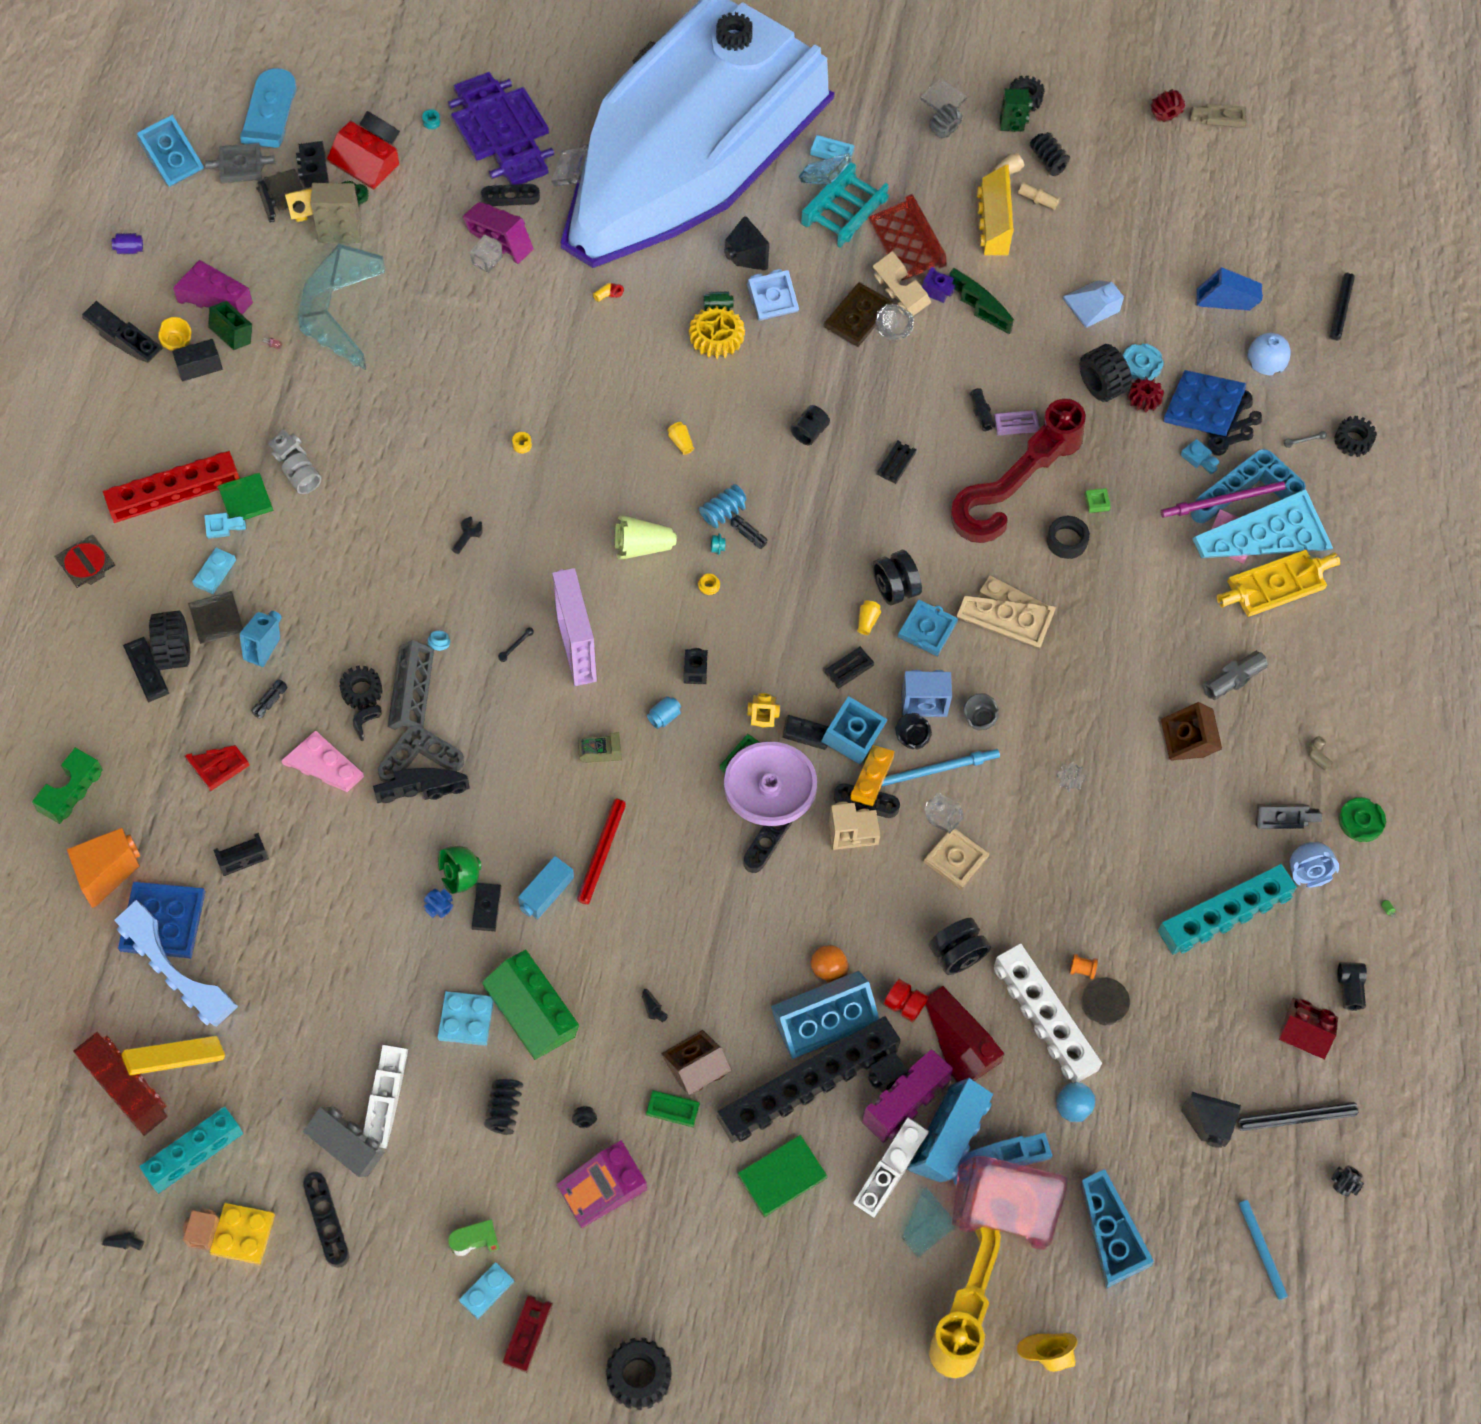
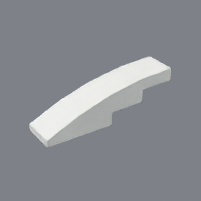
M382 1045L379 1068L376 1070L373 1092L369 1099L363 1133L366 1137L371 1136L381 1144L380 1148L386 1149L388 1146L408 1053L406 1048Z

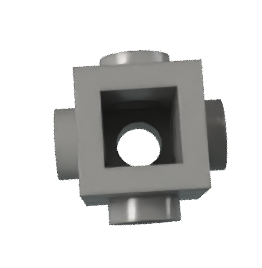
M284 429L268 443L274 450L271 454L279 462L285 461L297 453L307 455L300 447L302 441L294 433L289 435Z

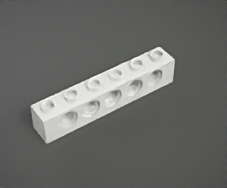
M1022 944L999 955L994 964L996 975L999 979L1005 981L1010 996L1018 1000L1023 1015L1026 1019L1030 1018L1034 1024L1035 1033L1040 1039H1044L1048 1045L1049 1054L1053 1059H1057L1062 1066L1061 1071L1065 1078L1071 1079L1073 1083L1080 1082L1097 1072L1102 1062ZM1013 972H1021L1024 978H1016ZM1032 991L1036 993L1037 998H1030L1026 992ZM1040 1012H1048L1051 1018L1042 1017ZM1060 1031L1065 1038H1057L1053 1032ZM1068 1051H1073V1052H1075V1053L1077 1054L1078 1058H1077V1059H1072V1058H1070V1057L1067 1055V1052H1068Z

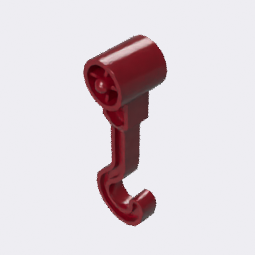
M1065 398L1052 402L1045 411L1044 425L1027 441V451L999 480L992 483L968 486L957 494L952 503L951 520L954 529L962 538L970 542L985 543L1001 536L1007 529L1008 518L1005 513L996 512L987 520L981 521L972 518L969 511L978 505H992L1005 501L1037 469L1041 467L1048 468L1059 456L1072 455L1080 449L1083 443L1086 413L1079 402Z

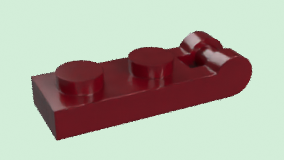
M527 1296L504 1356L503 1365L525 1373L528 1372L545 1324L551 1313L553 1303L549 1301L543 1303L536 1300L534 1296ZM531 1311L540 1312L539 1318L530 1316Z

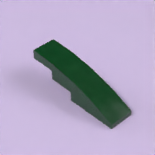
M953 268L949 276L954 278V290L962 293L961 301L975 308L974 316L1010 334L1014 319L1004 306L972 278Z

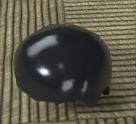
M918 713L905 714L898 719L895 726L898 740L902 745L912 750L923 748L929 743L932 736L931 725Z

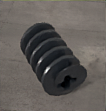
M1051 132L1041 133L1031 139L1029 146L1037 157L1042 160L1043 165L1046 166L1050 174L1057 176L1062 173L1070 161V156L1066 155L1064 149H1061L1062 146L1057 143L1056 138H1053V134Z
M498 1079L492 1082L491 1087L493 1090L490 1092L491 1100L488 1102L490 1109L487 1110V1119L484 1121V1126L487 1129L503 1135L514 1134L515 1131L508 1128V1126L516 1125V1121L511 1119L510 1116L518 1115V1112L512 1109V1107L520 1105V1102L514 1100V1097H521L522 1093L515 1089L523 1088L524 1084L513 1079Z

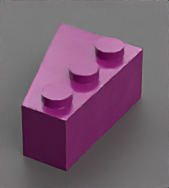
M479 201L463 215L468 231L488 245L493 243L498 246L500 253L504 254L507 252L513 256V261L517 264L534 250L525 227V222L518 215H513L505 210H500Z
M198 260L173 287L178 303L184 304L187 302L195 304L198 308H203V306L211 307L228 301L236 310L243 314L253 303L247 286L201 260Z

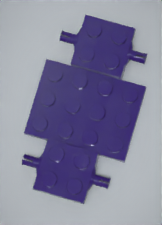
M490 72L455 84L454 91L458 98L448 101V106L450 109L462 106L465 109L452 113V120L476 161L495 154V160L500 167L489 171L491 179L503 175L507 178L510 185L523 184L549 174L544 159L554 156V151L552 147L540 151L534 141L536 138L549 134V127L524 87L505 93L503 89L512 87L511 80L507 79L498 82Z

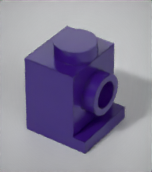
M931 267L923 281L922 288L930 298L944 303L947 296L951 297L954 292V278L937 272L934 267Z

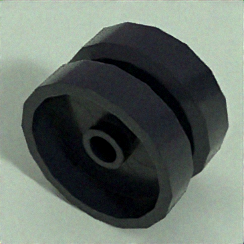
M903 549L891 554L890 559L885 556L873 561L874 579L880 594L887 604L892 606L902 602L904 596L910 599L921 594V578L915 562L907 551Z
M965 918L949 925L929 942V947L936 957H942L940 965L947 975H954L968 969L984 958L991 950L987 939L984 936H978L980 928L973 918Z

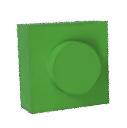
M1107 488L1085 490L1084 496L1088 513L1110 511L1111 504Z

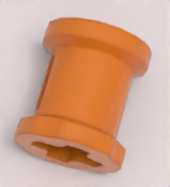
M1074 953L1070 974L1078 973L1089 976V979H1094L1098 959L1090 960L1078 957V954Z

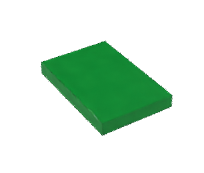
M801 1135L745 1168L737 1175L764 1218L828 1178Z

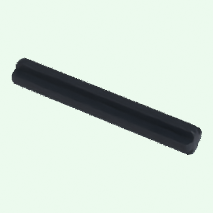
M1346 272L1342 278L1330 332L1332 340L1339 341L1343 333L1355 279L1353 273Z

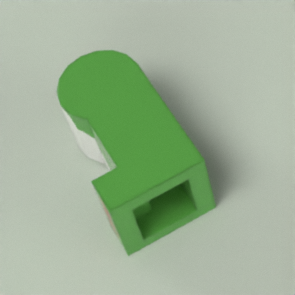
M492 1219L457 1229L450 1234L448 1239L452 1252L457 1256H464L472 1249L487 1245L489 1252L499 1249Z

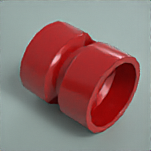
M899 978L888 993L883 1005L894 1012L900 1010L901 1016L913 1023L924 1008L929 996L918 989L912 991L911 985Z

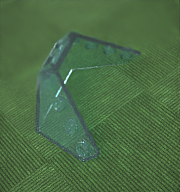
M338 244L306 281L298 313L299 328L304 335H310L322 346L331 348L335 354L347 358L354 366H360L364 370H366V362L363 352L328 310L332 291L385 273L383 256Z

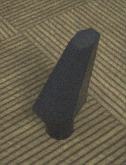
M644 989L642 999L649 1019H658L661 1022L666 1021L668 1015L661 1010L662 1005L648 989Z
M133 1231L108 1236L104 1239L102 1245L128 1249L130 1246L140 1251L144 1241L134 1237L135 1232Z

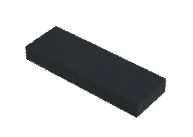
M145 637L124 644L123 647L148 703L170 694L160 670L155 665Z

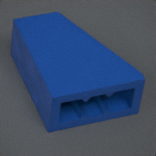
M1222 267L1197 288V306L1250 311L1263 298L1262 283Z

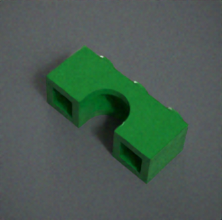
M76 747L61 764L65 774L71 778L69 783L62 788H54L45 784L32 801L37 812L58 824H61L64 819L71 815L73 807L85 797L87 789L100 778L103 770L97 759Z

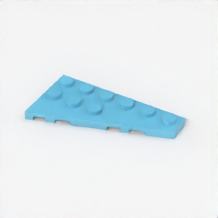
M1306 490L1192 538L1201 558L1295 553L1307 550V552L1328 551L1333 549Z

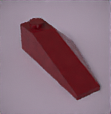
M944 986L928 995L929 998L925 1006L932 1026L935 1029L945 1062L953 1068L951 1075L956 1082L967 1078L976 1081L1001 1064L1005 1055L991 1035Z

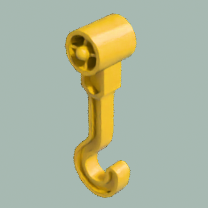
M1005 1173L988 1175L978 1182L971 1194L968 1213L971 1224L979 1239V1250L966 1287L957 1290L950 1313L938 1323L929 1349L931 1364L937 1372L945 1377L959 1378L970 1373L975 1367L984 1346L985 1334L982 1323L989 1305V1301L985 1297V1291L1000 1249L1001 1240L997 1222L990 1212L989 1203L996 1199H1004L1010 1202L1016 1211L1014 1228L1021 1234L1029 1233L1035 1223L1038 1208L1035 1194L1025 1181L1015 1175Z

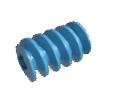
M733 484L730 488L725 489L724 493H719L710 502H706L703 507L700 506L699 512L709 525L717 529L719 527L717 520L724 524V516L730 520L732 518L731 512L735 515L739 513L738 507L741 510L746 509L744 503L746 495L738 485Z

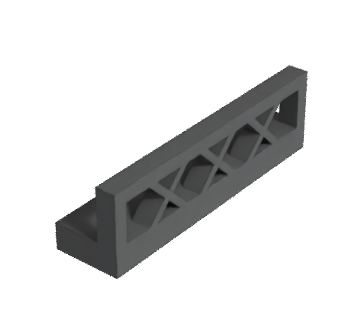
M414 640L399 647L388 727L394 730L402 726L409 728L420 726L424 728L434 649ZM418 651L426 654L425 663L421 662ZM417 669H419L423 676L422 683H419L415 676ZM415 689L420 696L419 703H416L412 696ZM412 709L417 716V723L409 720L410 710Z

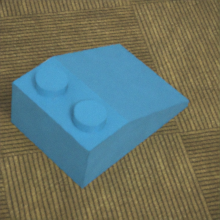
M173 115L137 133L138 142L168 187L204 169L203 164Z

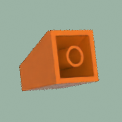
M123 828L67 849L80 888L92 908L99 905L140 867L137 858L141 856L137 845L134 843L131 834L126 835Z

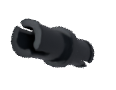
M981 388L974 389L969 393L975 407L974 413L979 418L982 430L990 431L995 427L990 414V405L986 403L983 390Z

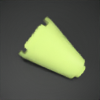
M624 515L618 516V519L621 520V523L616 524L615 548L620 550V554H616L618 559L624 560L671 550L672 546L676 545L677 537L672 528Z

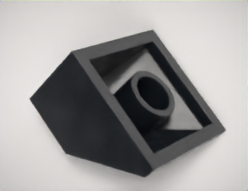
M744 216L725 239L724 253L727 259L732 260L736 266L765 271L768 269L770 243L749 218Z
M1191 1092L1181 1111L1201 1141L1207 1142L1211 1147L1221 1148L1222 1146L1226 1147L1231 1140L1241 1105Z

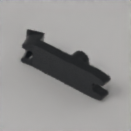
M265 176L263 180L257 182L259 186L256 189L260 193L269 222H275L274 217L276 215L273 207L279 206V200L277 197L270 198L268 190H270L271 181Z

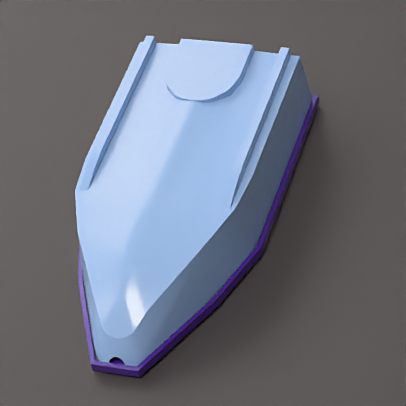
M699 0L620 78L603 99L591 132L585 162L577 180L561 239V248L590 267L595 268L676 237L728 209L834 99L835 93L828 89L827 57L821 54V48L815 44L812 47L807 46L794 38L793 31L743 2L738 5L730 0ZM730 12L732 15H735V12H738V16L745 14V18H750L753 34L752 42L749 43L748 47L744 46L743 50L739 47L738 51H734V48H731V51H729L727 46L722 48L721 44H718L716 40V25L718 19H722V15L728 16ZM730 30V31H728V32H730V33H740L741 31H738V30Z

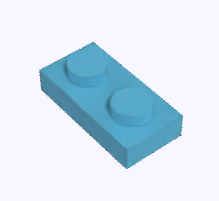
M817 135L810 155L846 165L852 158L855 145Z
M215 548L192 581L193 585L214 594L235 563V556Z
M495 1262L459 1301L478 1320L514 1283V1279Z

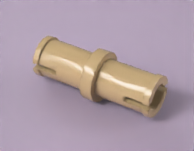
M1026 182L1022 183L1018 194L1034 200L1035 204L1040 203L1054 211L1060 201V198L1044 192L1045 189H1037Z

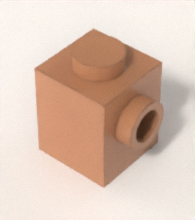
M201 1209L200 1212L192 1210L190 1218H186L183 1226V1232L185 1233L183 1241L188 1247L210 1251L219 1223V1218L215 1215V1212L209 1209Z

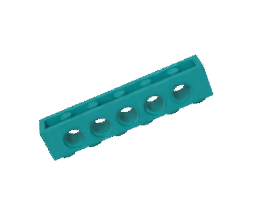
M1280 864L1162 922L1158 933L1172 955L1181 952V954L1186 953L1194 947V944L1198 942L1204 944L1211 940L1214 934L1218 932L1224 934L1230 931L1234 924L1238 922L1244 924L1250 921L1254 914L1258 912L1264 914L1270 911L1274 904L1278 902L1284 904L1290 901L1297 886L1283 865ZM1264 889H1269L1273 894H1267ZM1244 898L1250 899L1253 904L1246 903ZM1224 908L1232 910L1233 914L1226 913ZM1204 918L1211 919L1214 924H1208ZM1184 928L1191 929L1194 934L1186 933Z

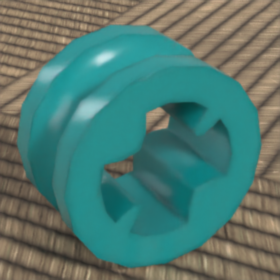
M429 109L422 114L425 128L433 130L440 126L441 121L438 111Z

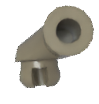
M1317 736L1309 744L1310 758L1326 771L1333 762L1324 755L1323 746L1326 745L1325 739Z

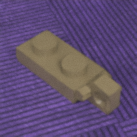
M1207 103V106L1192 108L1190 121L1212 125L1245 127L1247 123L1246 107Z

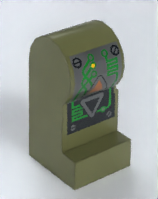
M619 732L597 738L586 737L578 741L579 759L582 762L622 761Z

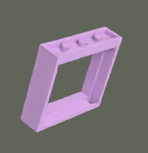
M575 568L561 569L552 573L556 617L574 686L597 682L594 638Z

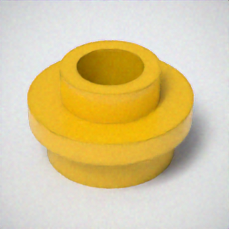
M708 573L699 579L698 588L703 594L713 595L719 591L720 581L714 574Z

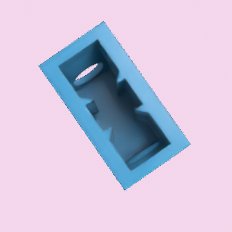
M270 611L268 615L261 612L256 613L240 632L243 660L260 667L265 666L280 640L279 622L282 617L278 612Z

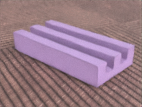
M1036 410L994 414L997 436L1032 433L1040 429Z

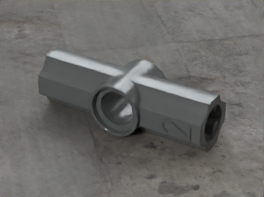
M1256 650L1238 662L1236 660L1230 662L1219 674L1204 682L1205 694L1209 699L1215 701L1232 689L1238 690L1242 688L1251 677L1267 668L1266 657L1262 652Z

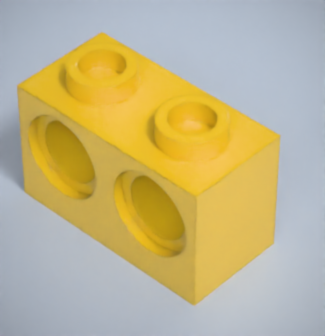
M312 188L285 194L291 219H296V222L308 220V216L313 215L311 208ZM302 201L305 206L304 210L301 212L294 211V202Z

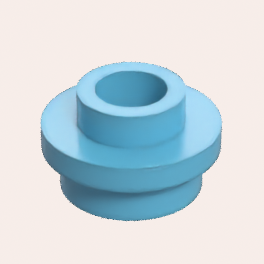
M433 631L428 637L427 643L434 650L441 651L450 646V639L444 631Z

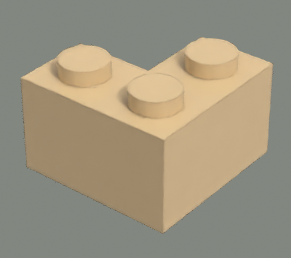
M839 802L831 805L829 830L833 850L879 845L880 830L876 810L860 809L856 812L855 803Z

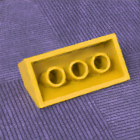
M1004 165L984 176L981 186H977V198H980L981 201L978 202V214H981L982 217L979 218V230H982L983 233L980 235V247L984 248V255L1009 254L1014 229L1009 165Z

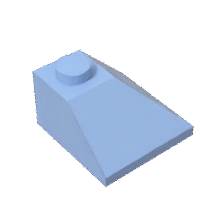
M1100 280L1063 296V300L1085 328L1120 312L1124 298L1113 282Z

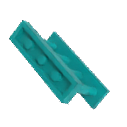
M851 161L841 169L802 211L801 224L808 228L813 222H818L838 234L837 246L839 248L845 242L848 243L852 239L858 228L881 204H885L889 197V184L885 183L877 190L857 178L855 174L856 164ZM853 184L870 194L872 198L866 203L846 191L845 188ZM836 197H842L859 207L860 210L854 215L833 201ZM829 209L849 222L842 228L822 216L821 213Z

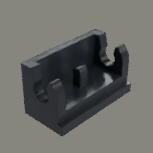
M259 832L254 834V839L225 850L213 849L223 876L269 859Z

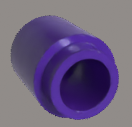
M116 233V237L112 238V249L116 250L117 254H138V252H143L142 235H137V233Z

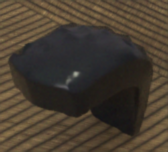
M369 706L354 715L353 727L361 741H364L362 724L369 720L380 718L382 715L381 706Z

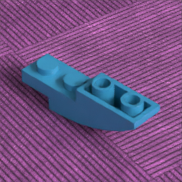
M1041 1133L1025 1138L1019 1136L968 1152L960 1159L957 1165L959 1170L953 1178L954 1184L959 1185L983 1179L988 1175L1003 1173L1005 1170L1052 1159L1053 1155L1046 1134Z

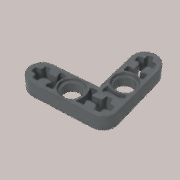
M413 726L404 733L378 768V774L383 783L395 780L394 774H387L386 776L385 770L390 771L393 768V773L405 770L419 753L447 770L459 771L464 766V756L459 749L420 726ZM418 734H420L421 739H415L413 741L412 736H418ZM433 744H438L441 746V750L438 753L429 752V747ZM405 750L409 752V756L406 759H398L396 757L397 753ZM448 757H450V758H452V759H454L455 757H457V758H458V762L453 761L452 763H450V760H449Z

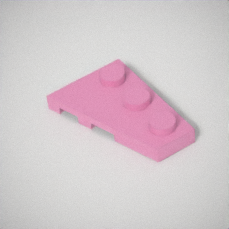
M314 731L282 760L283 765L289 768H296L308 776L317 777L322 782L345 792H348L364 777L363 773L317 731Z

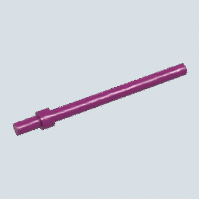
M1281 481L1191 503H1177L1176 506L1161 509L1160 512L1162 518L1174 515H1188L1191 511L1284 490L1285 483Z

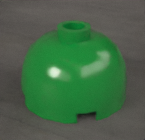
M450 846L439 851L438 868L439 871H444L446 878L441 879L446 889L451 894L461 893L469 890L477 882L480 874L479 870H481V861L467 847Z

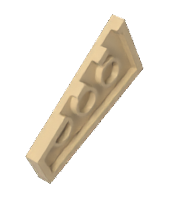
M964 596L957 618L1040 649L1056 607Z

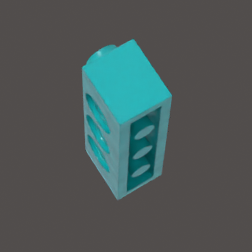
M224 1106L141 1164L139 1168L159 1194L244 1133L226 1106Z

